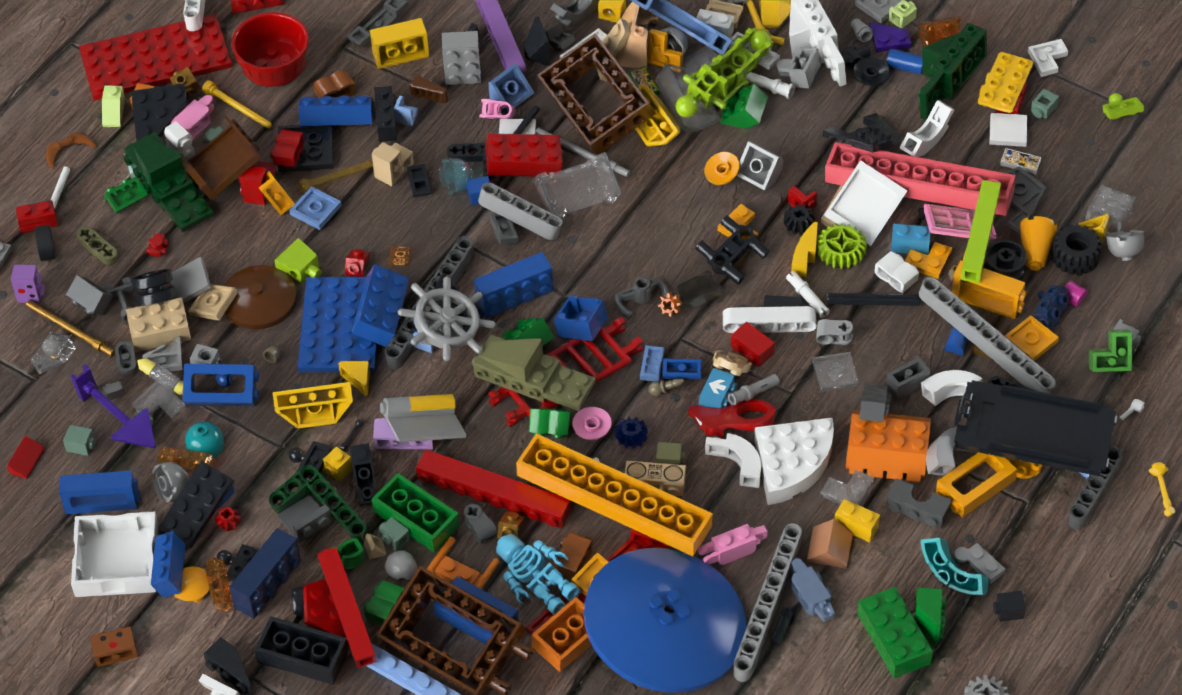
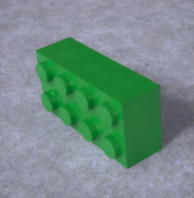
M399 473L372 498L373 512L386 521L393 517L409 530L412 539L433 553L460 527L458 512Z
M896 587L858 601L857 614L893 678L931 664L933 651Z

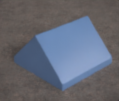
M516 63L488 82L491 100L508 102L514 107H517L534 94V91ZM506 106L503 108V110L508 113L509 107Z

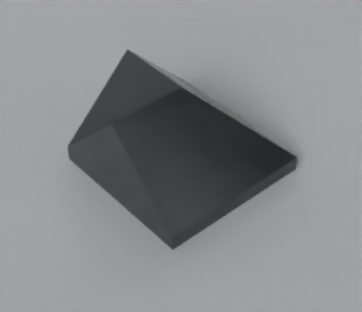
M537 16L524 44V54L527 59L549 66V40L541 20Z

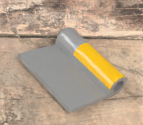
M453 394L384 398L383 402L380 403V412L384 414L398 443L466 438V433L454 414L455 399Z

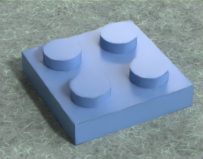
M311 186L290 209V215L321 230L342 204L340 200Z

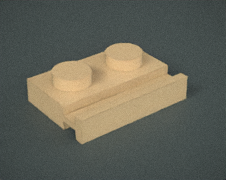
M709 0L706 10L734 16V28L737 29L744 6L718 0Z

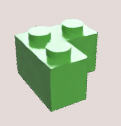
M1128 329L1108 330V349H1089V369L1092 372L1132 371V332Z

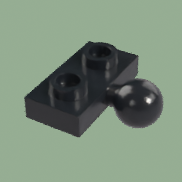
M313 441L306 454H304L301 448L295 447L291 449L289 459L294 463L301 462L297 472L302 467L311 465L320 473L324 466L323 459L332 451L331 446ZM309 475L307 479H312L314 475Z
M242 544L235 558L228 550L220 551L217 554V562L222 566L231 565L225 575V580L233 582L258 550Z

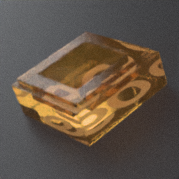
M391 246L388 260L389 265L408 266L409 247Z

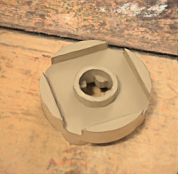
M723 350L715 351L713 366L720 369L731 370L730 373L741 376L742 372L747 373L750 371L752 363H747V358L733 352H728L725 355L722 354Z

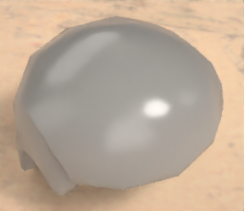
M404 550L395 551L390 554L385 563L386 573L397 581L400 578L410 580L418 569L414 557Z

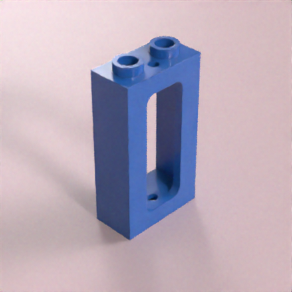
M184 364L183 403L185 405L255 406V401H258L259 391L256 389V382H259V370H256L257 368L254 365ZM195 374L244 375L245 391L243 393H194Z
M132 471L60 476L59 493L66 514L137 509V501H141L137 478L133 477Z
M458 576L453 582H450L517 622L519 621L518 610ZM434 602V612L437 618L485 645L488 644L487 640L488 638L491 639L493 634L438 602Z

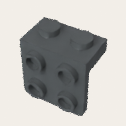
M306 496L278 514L281 523L292 536L297 538L298 543L303 542L332 523L331 512L325 504L320 507L311 496Z

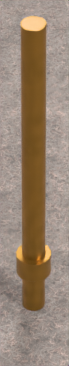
M31 300L26 303V307L89 343L93 349L99 352L102 351L111 357L115 355V350L107 346L101 339H95Z

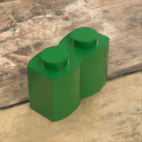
M531 408L529 432H533V436L539 434L545 437V434H553V438H564L570 432L571 411Z
M357 538L349 539L337 547L345 571L346 569L356 568L365 561L364 550Z
M384 580L380 585H376L373 597L364 605L363 611L365 612L366 620L382 625L405 588Z

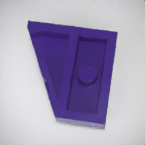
M869 23V27L873 31L872 40L876 53L890 51V49L911 48L908 30Z

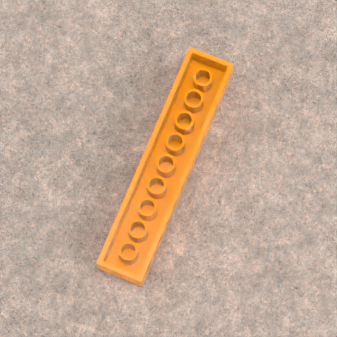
M535 434L516 462L517 476L688 555H695L712 528L713 513L539 434Z

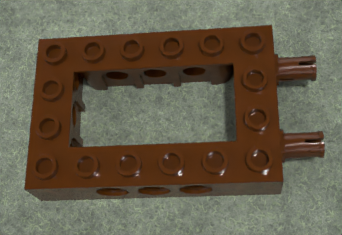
M419 566L376 634L382 642L472 695H486L490 688L503 695H508L509 692L506 689L511 691L512 684L498 678L504 665L513 652L527 661L531 658L529 654L533 655L534 653L533 648L520 642L526 632L521 623L422 566ZM431 600L438 602L493 634L491 639L488 638V644L481 655L475 659L476 663L472 669L462 661L459 663L454 660L448 653L440 652L431 643L423 642L411 632Z

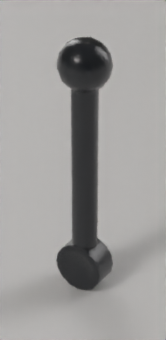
M358 419L356 421V425L350 435L341 444L340 449L342 451L346 450L357 429L363 425L362 420Z

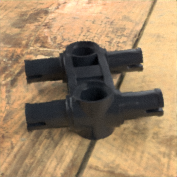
M726 215L722 219L721 225L730 231L732 235L715 251L703 240L696 246V250L707 259V263L715 273L727 275L739 285L745 276L733 265L750 249L762 259L769 254L770 250L758 241V236L754 234L751 227L739 225ZM742 235H747V236H749L750 238H748V239H743V238H741V236H742ZM721 260L724 262V264L718 265L716 264V261Z

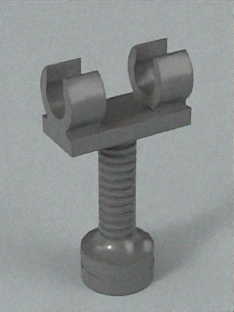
M126 277L122 278L123 286L113 288L111 282L104 284L106 291L114 295L112 300L119 298L122 306L120 313L122 320L128 323L126 309L133 307L129 306L126 295L134 293L130 278Z

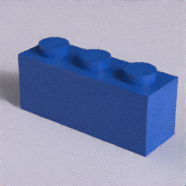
M174 531L156 536L151 586L163 598L181 593L185 543Z

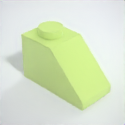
M104 86L102 96L103 127H121L125 106L122 86Z

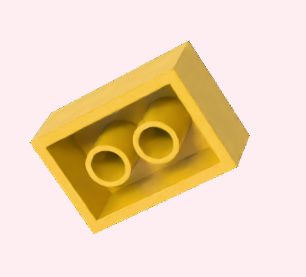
M422 18L370 30L372 53L378 69L429 57L427 32Z

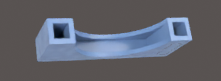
M630 0L724 55L732 41L726 35L667 0Z

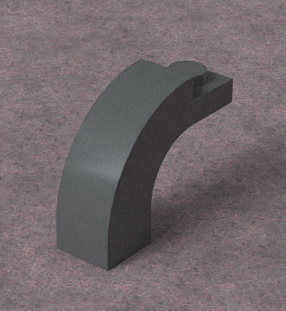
M573 0L565 6L553 3L550 9L556 12V19L569 27H574L583 23L596 11L600 0Z

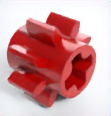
M229 506L222 510L219 509V515L215 516L218 529L223 528L226 532L233 529L236 530V523H241L237 509L232 510Z

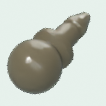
M674 379L666 383L664 380L660 382L655 381L649 385L648 391L650 395L657 397L662 395V393H667V389L681 385L684 379Z

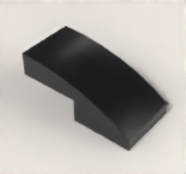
M425 164L407 167L413 197L430 195L431 188Z

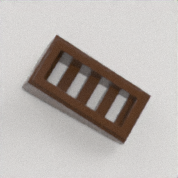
M418 75L410 83L411 95L441 103L448 102L447 89Z

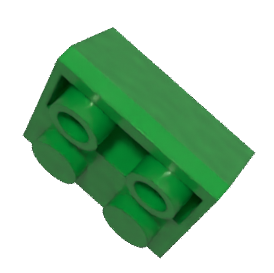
M755 84L743 87L735 92L726 102L727 106L722 111L720 123L745 129L759 124L768 96Z
M534 317L519 320L515 328L508 329L502 334V338L505 340L538 338L542 340V346L554 338L544 319Z
M917 587L914 620L924 637L933 646H938L939 638L943 639L946 598L942 597V589Z

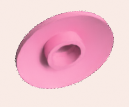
M587 407L575 414L572 425L579 437L587 440H597L608 434L612 421L610 415L605 410L598 407Z

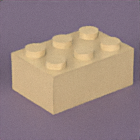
M182 297L126 309L135 352L157 348L162 344L166 346L174 342V338L180 336L181 342L191 340Z

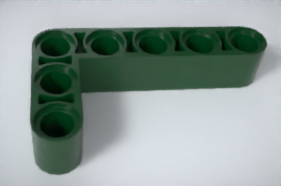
M311 465L302 467L270 494L269 503L273 510L279 514L305 498L309 493H312L322 505H327L331 516L352 539L357 538L360 543H364L365 535L367 533L370 534L363 520L318 470ZM309 475H314L312 479H306ZM299 487L296 492H291L293 488ZM326 488L323 493H318L320 489ZM283 500L282 504L276 505L277 501ZM338 501L336 506L331 507L333 502ZM346 515H351L348 520H343ZM358 529H363L360 534H355Z

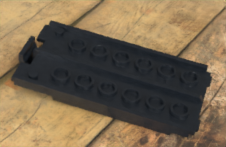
M972 380V382H967L966 391L961 400H959L954 425H957L954 443H958L957 448L1100 476L1101 471L1105 472V469H1108V453L1113 427L1117 422L1116 411H1112L1113 407L1103 406L1099 403ZM965 400L970 401V404L966 403V405H964ZM962 414L967 418L966 426L958 424L961 422Z

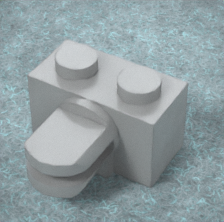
M800 47L797 55L794 54L792 60L781 59L776 66L779 76L790 77L795 87L810 88L821 66L817 49Z

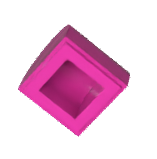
M1072 281L1065 286L1070 299L1068 303L1075 307L1088 295V290Z

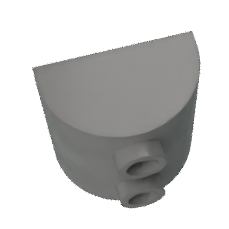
M748 141L739 162L740 169L737 176L764 191L768 190L774 185L782 171L783 158L752 141Z

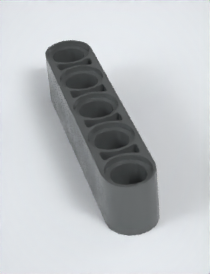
M1118 447L1109 448L1108 469H1105V472L1101 471L1100 476L1090 475L1072 504L1068 517V524L1071 528L1076 530L1084 528L1117 474L1123 456L1122 451Z

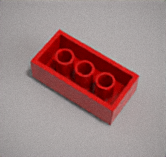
M487 133L485 145L487 176L560 177L562 168L560 135Z

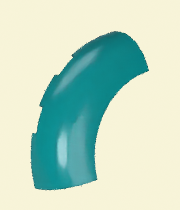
M942 538L921 539V548L925 561L942 583L961 593L986 595L989 577L963 571L951 557L946 540Z

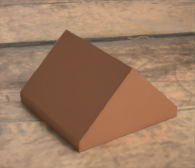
M835 519L814 526L807 562L847 569L853 533Z

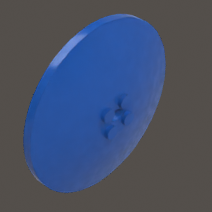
M639 549L627 552L611 560L592 580L584 602L585 629L599 657L624 679L643 688L660 692L681 693L695 691L721 679L734 666V660L747 628L745 612L740 598L727 579L701 559L672 549ZM664 608H671L674 613L665 612Z

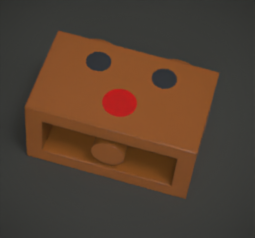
M131 626L121 627L110 632H100L90 636L97 667L138 657Z

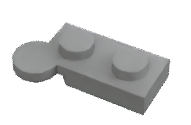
M978 543L969 549L959 547L955 550L954 558L956 561L961 563L968 561L977 573L989 577V584L1005 573V568Z

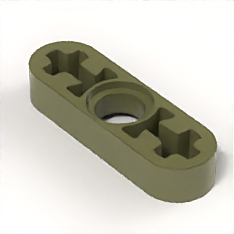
M84 226L77 230L78 242L102 263L113 265L118 261L117 250L92 228ZM96 243L102 244L100 248H93V245Z

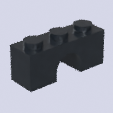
M392 86L374 87L379 142L397 141Z

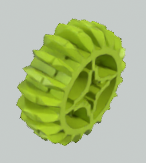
M841 223L840 226L833 224L832 228L827 226L826 230H822L817 238L816 249L821 262L826 261V265L832 264L833 268L840 266L842 270L843 266L849 269L851 265L856 266L857 262L862 261L866 255L867 244L862 231H857L856 227L850 228V224L843 226Z

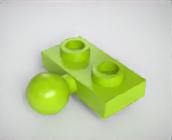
M1119 93L1111 94L1109 104L1103 105V112L1109 119H1118L1122 116L1135 115L1144 111V105L1137 97L1123 100L1122 95Z

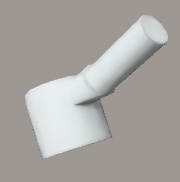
M1134 399L1130 408L1120 416V419L1124 420L1134 410L1141 413L1145 403L1139 399Z

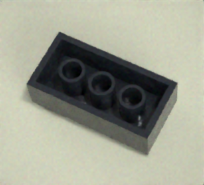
M270 616L254 651L257 663L334 685L349 649L347 638Z

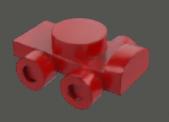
M154 234L153 238H149V245L151 247H147V254L152 257H161V254L166 255L167 249L163 248V246H168L169 241L165 239V234Z

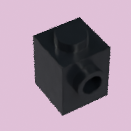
M1022 591L997 593L996 602H993V610L995 614H998L1000 622L1024 619L1026 606Z

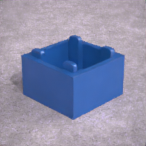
M569 296L554 318L558 337L593 341L608 318L604 300Z

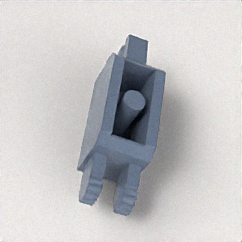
M794 558L791 561V575H793L791 590L805 612L812 616L817 614L823 622L835 618V612L831 605L832 593L828 587L825 588L820 574L815 572L812 566L807 568L801 559Z

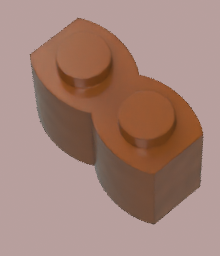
M346 70L337 71L330 77L319 78L313 83L314 92L318 98L324 96L331 98L340 96L350 97L356 93L355 83Z
M570 532L567 537H563L560 544L561 550L559 551L564 553L568 560L564 557H558L563 567L558 566L553 559L552 564L561 574L573 578L583 568L584 563L588 559L593 548L592 540Z

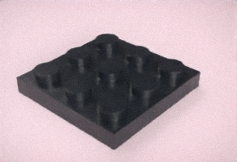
M332 125L278 126V134H280L282 129L303 132L305 139L297 165L295 167L278 165L279 172L333 168Z

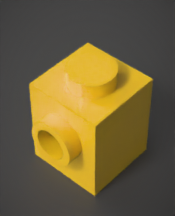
M337 446L323 459L325 473L339 483L353 471L351 456Z

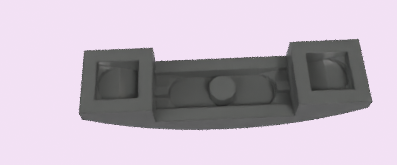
M387 0L383 4L384 9L363 28L358 26L347 36V39L359 47L371 43L370 30L393 25L407 7L408 1Z

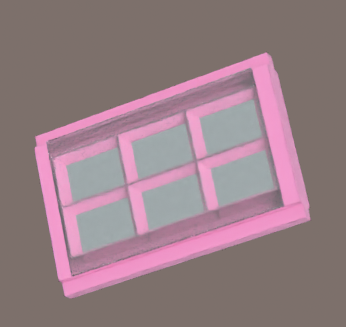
M924 204V213L931 233L969 238L975 210ZM992 226L989 241L995 242L996 232L994 226Z

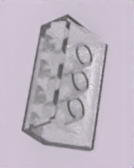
M665 64L655 78V81L665 101L671 108L672 114L677 119L680 128L684 131L697 132L719 122L721 118L715 107L712 105L705 110L703 108L704 103L701 101L698 102V111L694 116L684 118L677 113L676 102L681 96L687 95L689 86L683 80V76L685 74L690 76L695 72L691 68Z

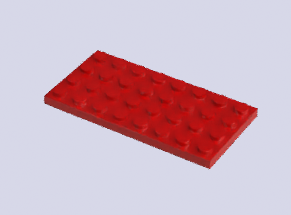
M216 13L203 16L202 27L197 31L187 30L185 21L79 46L93 101L102 99L104 86H122L125 94L134 91L137 83L150 86L172 82L170 78L177 71H182L186 67L190 69L194 77L232 68V62Z

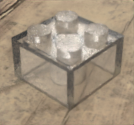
M1101 184L1087 209L1085 221L1108 214L1110 217L1107 233L1123 231L1133 213L1136 197Z

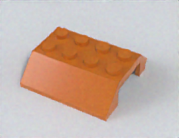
M853 409L846 459V469H849V474L863 476V469H867L868 477L883 478V471H887L886 479L902 480L903 473H906V481L920 482L921 478H925L931 418L888 413V416H884L883 422L861 420L860 410Z

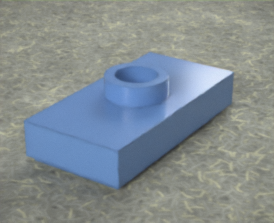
M645 345L640 380L659 382L664 347Z

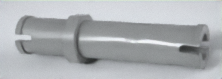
M772 374L749 386L744 385L740 390L728 394V401L731 405H736L743 400L748 401L754 395L779 385V378L776 374Z

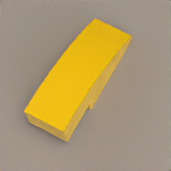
M813 222L805 231L793 255L792 271H796L800 277H806L807 263H815L818 222Z

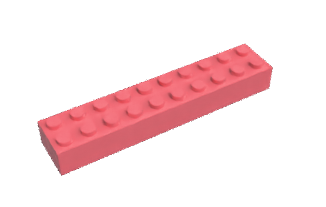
M837 142L834 143L825 165L826 183L844 186L861 160L907 190L904 195L906 198L972 210L976 209L982 180L1001 183L995 214L1004 216L1007 215L1015 189L1016 175L881 150L872 153L852 145Z

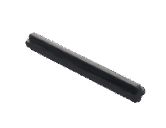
M828 293L827 304L920 306L921 298L919 295Z

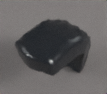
M297 587L292 590L293 613L303 617L304 587Z

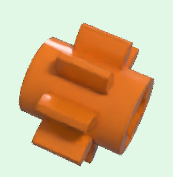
M669 292L667 297L664 295L660 297L662 302L658 307H661L663 310L662 314L669 313L671 317L674 315V312L679 313L681 311L679 306L683 302H680L679 294L672 296V292Z

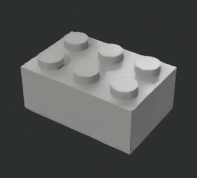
M478 31L442 33L445 84L481 83Z

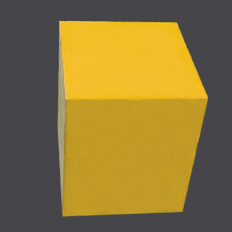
M600 0L598 3L599 19L617 23L626 10V0Z

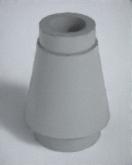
M854 19L851 22L858 41L865 43L872 39L873 31L860 19Z

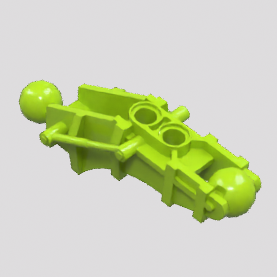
M748 28L745 35L741 38L738 37L734 45L723 56L719 54L717 57H714L711 64H704L700 70L690 76L685 74L683 80L689 86L687 95L681 96L676 102L677 113L684 118L694 116L698 111L699 101L704 103L703 108L705 110L714 104L722 110L725 109L727 106L726 102L742 86L748 87L750 84L745 77L769 54L774 45L770 34L763 29ZM748 43H750L752 49L756 50L754 54L745 48Z

